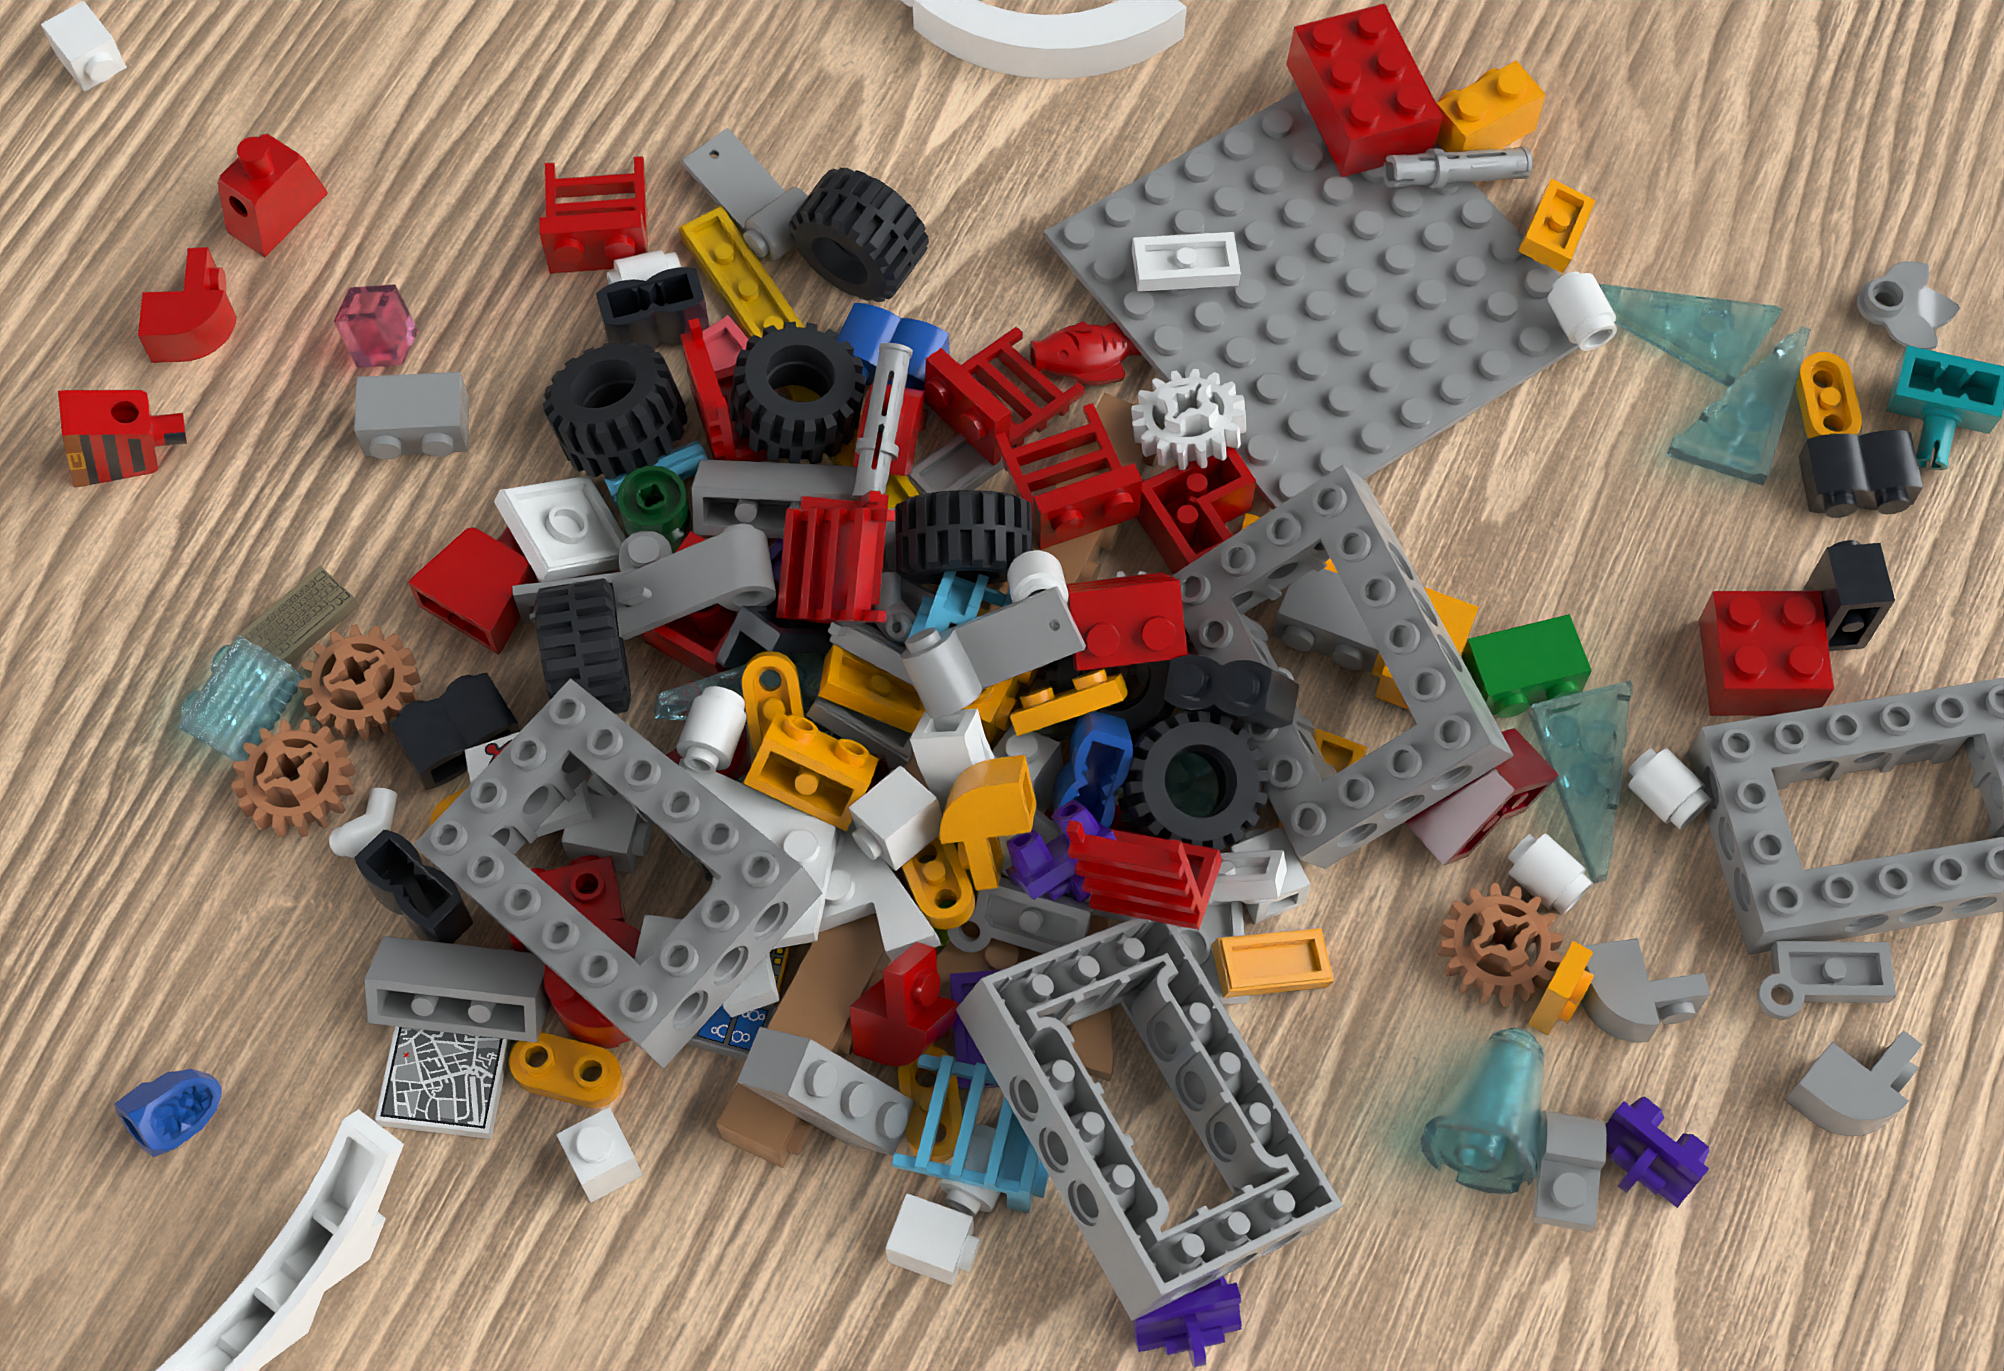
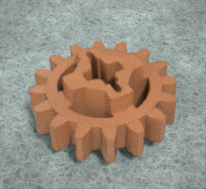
M357 624L351 625L350 637L343 639L335 630L330 632V639L333 644L326 648L315 643L312 648L318 659L316 662L303 661L301 664L308 678L299 681L298 687L304 698H306L303 704L310 717L316 716L320 728L325 725L332 728L335 725V730L340 739L344 740L350 735L352 729L358 730L362 740L369 739L370 728L378 726L384 734L389 733L390 727L387 720L391 717L397 718L404 702L411 703L418 700L417 693L412 686L420 683L421 677L417 668L413 666L416 661L410 648L403 649L401 640L395 633L384 640L380 626L377 625L371 628L368 635H362ZM364 679V682H362L361 684H355L356 682Z
M308 719L302 721L298 730H292L287 720H281L280 733L272 735L266 728H262L259 730L260 737L263 740L261 744L256 746L252 743H244L242 747L249 759L248 761L234 762L233 768L242 779L232 782L231 786L236 796L242 798L238 802L241 810L246 817L253 816L252 820L258 829L264 831L272 824L278 837L284 838L290 826H295L301 837H305L308 835L309 823L316 821L319 826L325 829L329 827L328 819L325 815L330 810L340 814L345 812L346 809L339 797L340 795L354 794L355 788L347 777L354 775L356 769L351 759L346 758L350 753L342 739L334 741L335 737L326 725L315 734V729ZM295 775H298V776H299V778H297L296 780L290 782L289 779H290L292 776H295Z
M1498 883L1491 884L1487 897H1483L1475 887L1470 889L1466 897L1467 905L1455 900L1449 911L1452 919H1444L1439 933L1447 939L1440 942L1437 949L1438 955L1452 957L1444 970L1446 977L1460 974L1463 980L1458 991L1464 994L1472 987L1479 989V1003L1484 1005L1489 1000L1491 994L1499 995L1503 1007L1510 1006L1516 992L1525 1002L1531 1001L1536 992L1534 985L1545 990L1553 978L1549 971H1556L1562 960V956L1554 952V950L1559 949L1564 940L1563 934L1548 931L1553 926L1557 917L1554 913L1541 916L1537 912L1542 900L1538 896L1532 898L1528 903L1520 900L1521 887L1516 885L1511 890L1509 896L1501 894ZM1472 923L1474 926L1472 933L1475 939L1471 941L1470 945L1465 947L1464 931ZM1492 939L1497 944L1496 946L1489 945ZM1535 943L1536 959L1535 963L1529 968L1527 962L1530 958L1525 951L1529 949L1531 944ZM1503 944H1511L1509 951H1507Z

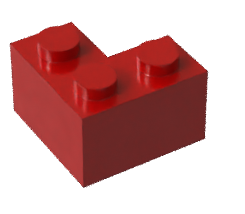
M1226 446L1227 458L1223 461L1213 455L1207 457L1206 468H1201L1196 460L1189 461L1185 470H1179L1178 465L1142 482L1140 513L1137 519L1173 575L1232 537L1225 523L1252 509L1256 479L1235 448Z

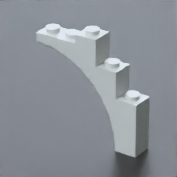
M359 1109L344 1118L323 1164L307 1193L280 1234L248 1276L215 1314L156 1371H259L262 1366L309 1332L323 1293L370 1259L386 1219L378 1212V1209L404 1144Z

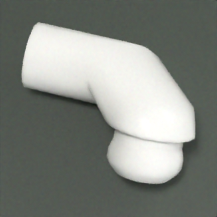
M882 572L879 605H875V610L886 611L885 623L875 622V624L889 640L899 645H905V641L911 633L916 615L902 600L901 576L896 572Z
M386 788L371 789L366 814L345 823L342 827L335 828L331 832L329 844L333 853L341 857L354 858L383 830L391 831L398 797L397 793Z

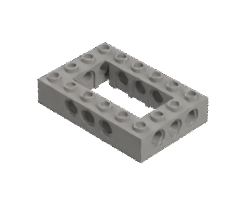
M1343 464L1172 575L1175 579H1180L1184 624L1199 655L1211 658L1221 664L1236 660L1255 661L1288 677L1287 674L1278 669L1265 643L1269 638L1263 627L1243 614L1268 598L1273 601L1282 596L1280 590L1313 569L1317 572L1327 567L1325 562L1331 558L1417 725L1338 773L1334 766L1324 761L1310 733L1314 730V727L1309 719L1301 715L1297 705L1295 707L1293 724L1282 728H1261L1241 719L1232 721L1235 730L1244 728L1251 735L1246 741L1249 747L1253 749L1259 746L1264 758L1257 760L1259 770L1268 769L1269 782L1262 785L1298 858L1323 869L1328 868L1514 756L1370 486L1364 479Z
M571 678L413 844L430 862L448 876L454 884L663 1069L822 894V891L801 864ZM591 772L612 795L615 796L617 793L622 795L648 825L652 827L656 823L689 859L695 855L718 881L642 965L636 962L514 856L527 841L531 844L538 837L535 832L565 799L570 802L577 795L574 790Z
M2004 678L1701 727L1687 754L1693 773L1706 785L1703 791L1712 799L1704 810L1748 955L1769 952L1776 941H1834L2004 912ZM1964 744L1974 772L1971 782L1974 789H1980L1992 823L1988 831L1993 839L1808 870L1802 869L1778 790L1786 789L1792 782L1827 777L1829 782L1839 780L1842 774L1879 768L1880 773L1890 772L1895 765L1931 760L1932 764L1943 763L1951 760Z
M1140 918L1125 921L981 978L957 1007V1013L1131 1321L1313 1232L1343 1207V1204L1175 925ZM1120 1003L1233 1193V1196L1227 1202L1211 1210H1208L1206 1205L1196 1209L1181 1224L1165 1232H1162L1160 1227L1166 1222L1169 1215V1205L1160 1187H1153L1132 1150L1135 1143L1129 1134L1123 1135L1102 1098L1104 1093L1102 1086L1099 1082L1093 1083L1072 1046L1075 1040L1066 1027L1069 1024Z

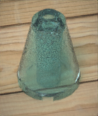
M1508 1028L1492 1033L1423 1130L1421 1150L1430 1164L1440 1171L1444 1163L1459 1172L1456 1182L1468 1188L1486 1193L1512 1194L1518 1192L1521 1183L1527 1181L1529 1186L1534 1180L1538 1166L1545 1052L1531 1033L1520 1028Z

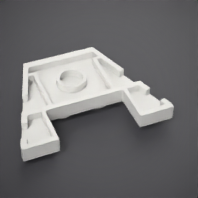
M680 759L679 767L801 864L822 891L820 897L773 949L817 941L838 839L835 826L717 772L706 774L694 771L685 765L684 759ZM714 876L711 888L718 882ZM645 915L635 961L642 965L683 919Z
M853 819L847 832L835 827L838 839L819 932L876 913L885 952L892 962L915 942L932 947L940 946L938 935L887 863L880 856L875 860L870 859L859 848L852 836V833L857 830ZM769 953L723 1003L724 1009L731 1018L779 1001Z

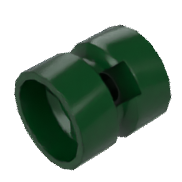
M651 465L638 468L624 478L618 488L617 502L626 537L628 538L640 531H654L663 535L668 540L672 553H675L690 531L693 532L689 503L681 478L674 471L663 466Z

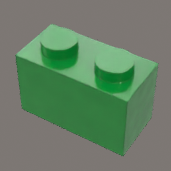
M1570 614L1469 638L1466 641L1461 656L1491 714H1498L1500 718L1519 715L1526 711L1529 706L1545 702L1557 706L1573 701L1583 692L1592 671Z

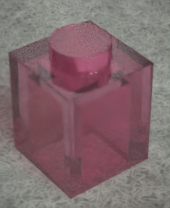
M396 284L350 287L333 321L357 368L403 365L418 333V329Z

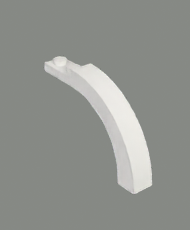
M902 0L907 6H913L914 30L949 54L992 71L1041 79H1072L1095 76L1121 70L1143 62L1165 51L1184 38L1187 7L1179 0H1117L1099 8L1082 12L1038 15L1004 10L979 0Z
M978 708L959 710L951 715L936 719L929 718L927 712H924L910 738L918 767L930 792L937 798L943 813L950 788L955 779L968 767L984 760L995 759L985 737ZM1036 809L1032 829L1038 832L1044 843L1047 844L1058 837L1060 833L1054 821ZM1017 834L999 836L1004 856L1002 872L1007 875L1005 870L1013 865L1006 842ZM1284 850L1220 853L1222 863L1208 904L1225 901H1242L1247 904H1258L1269 899H1279L1287 870ZM1069 891L1063 894L1065 896L1074 898ZM1090 896L1088 899L1084 900V901H1085V902H1089L1091 896ZM1096 909L1093 910L1092 914L1121 921L1135 918Z

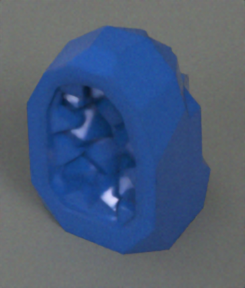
M195 1069L166 1072L152 1082L141 1083L114 1103L118 1116L134 1140L149 1155L156 1157L177 1148L204 1128L217 1111L222 1087L216 1078L205 1072Z

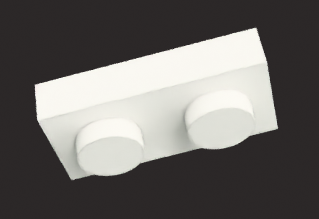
M1234 232L1133 238L1131 250L1138 292L1239 286L1241 271Z

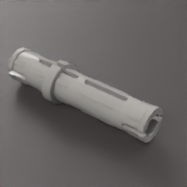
M1525 146L1464 152H1444L1441 148H1432L1423 154L1387 156V162H1384L1383 175L1385 183L1389 188L1427 185L1430 189H1440L1446 184L1454 182L1526 179L1530 176L1528 172L1532 171L1533 161L1530 150Z
M881 343L879 346V359L870 395L863 438L857 440L855 449L856 453L860 456L854 491H852L851 499L857 501L870 490L881 491V494H885L891 461L896 460L898 457L899 447L895 444L903 404L909 361L913 352L911 348L901 344ZM891 379L892 387L887 414L882 416L881 412L887 380ZM882 432L877 467L873 470L871 466L877 434Z

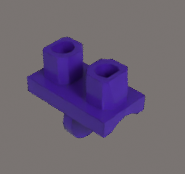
M1071 800L1055 810L1051 816L1060 833L1058 837L1045 844L1041 835L1031 829V832L1017 834L1006 842L1013 865L1005 871L1014 886L1019 885L1033 900L1046 892L1053 901L1068 891L1080 903L1091 896V893L1084 892L1082 889L1085 877L1079 876L1075 872L1078 859L1070 858L1067 853L1071 841L1066 829L1070 820L1081 822L1085 834L1117 840L1113 831L1096 821L1085 806L1075 800Z
M1641 1097L1631 1105L1623 1101L1605 1124L1606 1152L1611 1155L1609 1159L1627 1172L1626 1176L1618 1184V1187L1627 1194L1638 1181L1654 1195L1659 1193L1678 1208L1709 1170L1704 1165L1710 1151L1709 1146L1693 1134L1683 1133L1677 1142L1671 1139L1658 1128L1664 1119L1662 1109L1647 1097Z
M1223 1276L1134 1320V1339L1138 1353L1161 1347L1165 1348L1167 1356L1188 1351L1194 1368L1206 1365L1205 1347L1225 1343L1224 1333L1242 1330L1239 1307L1241 1295L1237 1282L1228 1284Z

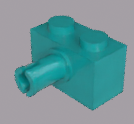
M1907 345L1896 365L1886 412L1918 418L1924 421L1916 454L1918 466L1926 467L1927 461L1930 462L1934 448L1935 452L1930 469L1946 470L1948 468V459L1956 427L1986 434L1991 433L2002 418L2004 410V366Z

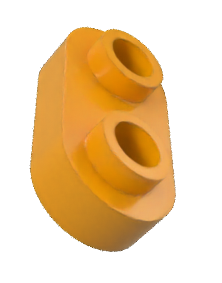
M1817 352L1806 357L1796 374L1795 387L1808 438L1828 434L1857 435L1862 426V416L1850 367L1841 357L1829 352ZM1814 381L1823 382L1827 388L1817 386ZM1824 425L1833 426L1837 432L1827 429Z
M774 651L762 652L751 658L743 672L742 690L750 741L753 750L757 754L777 711L787 716L798 715L804 718L805 716L798 672L794 663L784 654ZM766 670H774L780 675L781 682L775 687H768L761 682L760 675Z
M939 835L901 866L917 907L932 927L943 930L953 929L961 926L971 917L975 908V897L965 869L961 867L954 843L941 844ZM925 855L936 856L933 861L928 863L919 862ZM945 900L956 902L949 908L943 909L938 907Z
M540 1032L537 1043L518 1041L514 1045L509 1058L510 1070L521 1088L530 1093L582 1107H604L618 1097L623 1087V1072L614 1054L607 1049ZM543 1052L548 1055L546 1062L542 1066L531 1067L528 1065V1061L533 1054ZM594 1066L602 1069V1074L597 1080L587 1082L582 1079L586 1069Z
M931 1046L923 1053L942 1058V1055L949 1056L944 1050L935 1046ZM919 1058L908 1065L899 1066L898 1068L900 1093L915 1101L905 1129L908 1146L915 1156L918 1154L935 1086L922 1087L916 1080L920 1074L925 1072L933 1073L936 1076L938 1074L936 1071L918 1068ZM951 1075L939 1123V1128L945 1131L946 1136L942 1141L934 1143L930 1159L933 1162H944L954 1156L963 1118L957 1078L954 1075Z

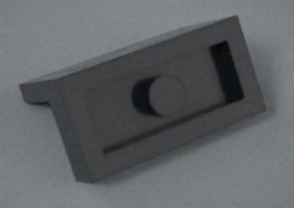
M742 605L717 656L716 662L724 668H745L751 658L766 651L779 652L790 660L794 653H828L834 644L829 641L832 634L828 633L830 626L776 618L777 606Z

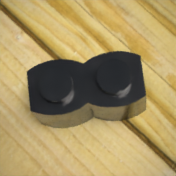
M677 267L667 269L653 275L647 281L635 279L618 281L605 286L596 293L608 343L615 342L616 345H620L624 341H635L637 346L646 344L655 349L661 343L667 345L682 344L680 334L690 332L688 320L699 318L702 331L710 327L705 297L695 268Z
M1884 430L1859 436L1854 434L1816 436L1806 440L1798 456L1809 512L1825 513L1830 518L1846 517L1855 513L1860 508L1878 510L1881 514H1896L1913 505L1923 489L1912 434L1909 431Z
M1183 655L1172 659L1170 662L1164 699L1191 714L1197 711L1210 712L1211 718L1223 715L1233 721L1241 719L1257 727L1276 729L1293 724L1299 684L1255 661L1236 660L1221 664L1202 655Z
M487 672L475 676L470 674L455 679L439 698L428 701L417 700L409 703L399 711L397 718L390 723L397 743L425 790L439 787L468 770L465 755L466 749L520 732L517 720Z
M383 830L355 856L356 864L375 898L388 910L404 915L410 928L420 940L453 944L473 924L472 917L454 882L440 870L424 865L416 848L403 836L389 830Z

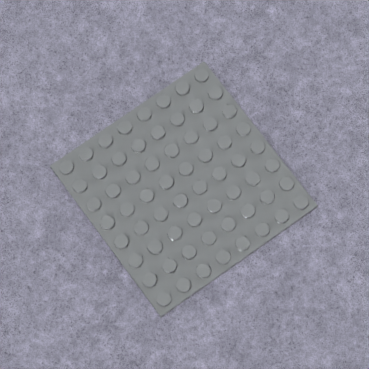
M1299 90L1047 229L1043 235V238L1166 383L1171 381L1172 371H1177L1182 378H1189L1193 369H1199L1200 378L1207 379L1216 372L1219 374L1220 386L1231 381L1235 384L1236 395H1243L1247 425L1246 432L1240 433L1241 445L1235 449L1256 479L1255 489L1272 509L1280 506L1342 464L1365 480L1579 349L1578 344L1569 341L1548 303V296L1553 290L1552 286L1560 278V275L1553 268L1542 265L1518 251L1523 239L1522 234L1473 182L1449 183L1440 189H1430L1427 185L1389 188L1384 180L1383 167L1341 177ZM1435 143L1434 148H1441L1437 143ZM1234 232L1241 271L1239 286L1137 291L1131 250L1134 237Z

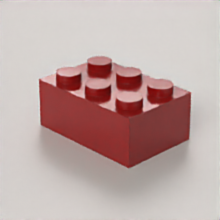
M1385 3L1294 26L1286 65L1341 177L1383 167L1384 162H1387L1386 157L1389 155H1417L1426 153L1427 150L1434 148L1443 115Z

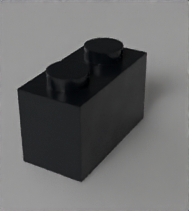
M1846 540L1827 547L1802 590L1821 591L1829 651L1865 648L1895 602L1881 543L1860 544V542L1855 540Z

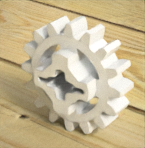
M1193 369L1189 378H1182L1177 371H1172L1171 381L1167 383L1155 378L1152 380L1153 392L1140 390L1138 393L1139 405H1133L1131 408L1135 443L1142 444L1143 455L1147 457L1157 453L1158 464L1161 466H1165L1171 459L1178 460L1179 470H1185L1189 461L1194 460L1197 461L1201 468H1206L1207 457L1212 455L1219 460H1225L1227 458L1226 446L1238 448L1241 445L1240 433H1245L1247 430L1243 395H1236L1235 384L1232 381L1220 386L1219 374L1216 372L1207 379L1200 378L1199 369Z

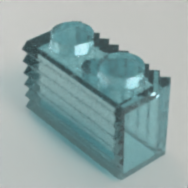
M237 635L231 645H224L215 654L211 663L212 674L201 691L196 690L192 692L184 701L180 712L182 720L177 726L196 741L233 762L248 761L249 757L242 747L244 743H252L258 746L263 742L259 730L262 728H266L268 731L274 729L275 722L280 719V714L286 710V705L291 702L292 695L297 693L298 682L304 680V676L290 664Z

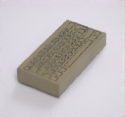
M319 566L240 632L239 636L245 645L274 673L279 675L359 606L356 599L322 566Z

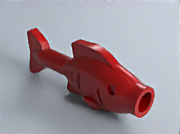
M1082 321L1076 325L1053 332L1042 340L1030 342V361L1039 371H1047L1055 375L1069 377L1079 383L1092 386L1123 381L1126 373L1121 362L1127 357L1142 354L1134 346L1133 342L1123 335V331L1116 322L1100 326L1097 324L1088 325Z

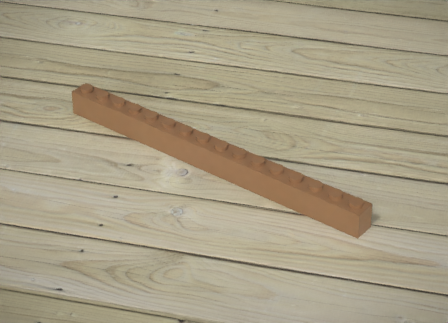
M1104 393L1096 410L1121 466L1135 463L1140 476H1142L1147 465L1153 468L1156 466L1158 455L1155 453L1145 457L1142 452V444L1135 443L1131 412L1134 404ZM1097 441L1075 448L1070 459L1100 450ZM1107 467L1056 484L1054 489L1108 472L1110 470ZM1123 522L1042 550L1038 547L1036 534L1032 528V551L1039 550L1053 555L1062 567L1066 583L1097 580L1101 569V564L1097 563L1103 549L1111 551L1114 548ZM1008 581L1003 583L999 592L1007 594L1009 589ZM992 604L989 611L992 612L1002 607ZM1048 664L1039 667L1034 680L1029 686L1024 683L1021 684L1014 699L1019 701L1018 707L1022 706L1020 697L1030 692L1036 678L1046 679ZM998 728L989 745L992 751L1008 729L1004 731ZM913 752L905 770L929 790ZM955 842V848L958 850V842ZM925 855L919 862L928 863L933 861L936 856ZM888 865L914 901L901 867L895 871ZM876 913L819 932L817 941L812 942L769 1023L768 1029L812 1039L840 1057L843 1052L848 1055L852 1054L853 1042L849 1006L882 978L884 979L883 970L891 961L885 952ZM740 1083L735 1087L716 1123L722 1140L781 1168L784 1167L791 1153L798 1156L802 1152L813 1126Z

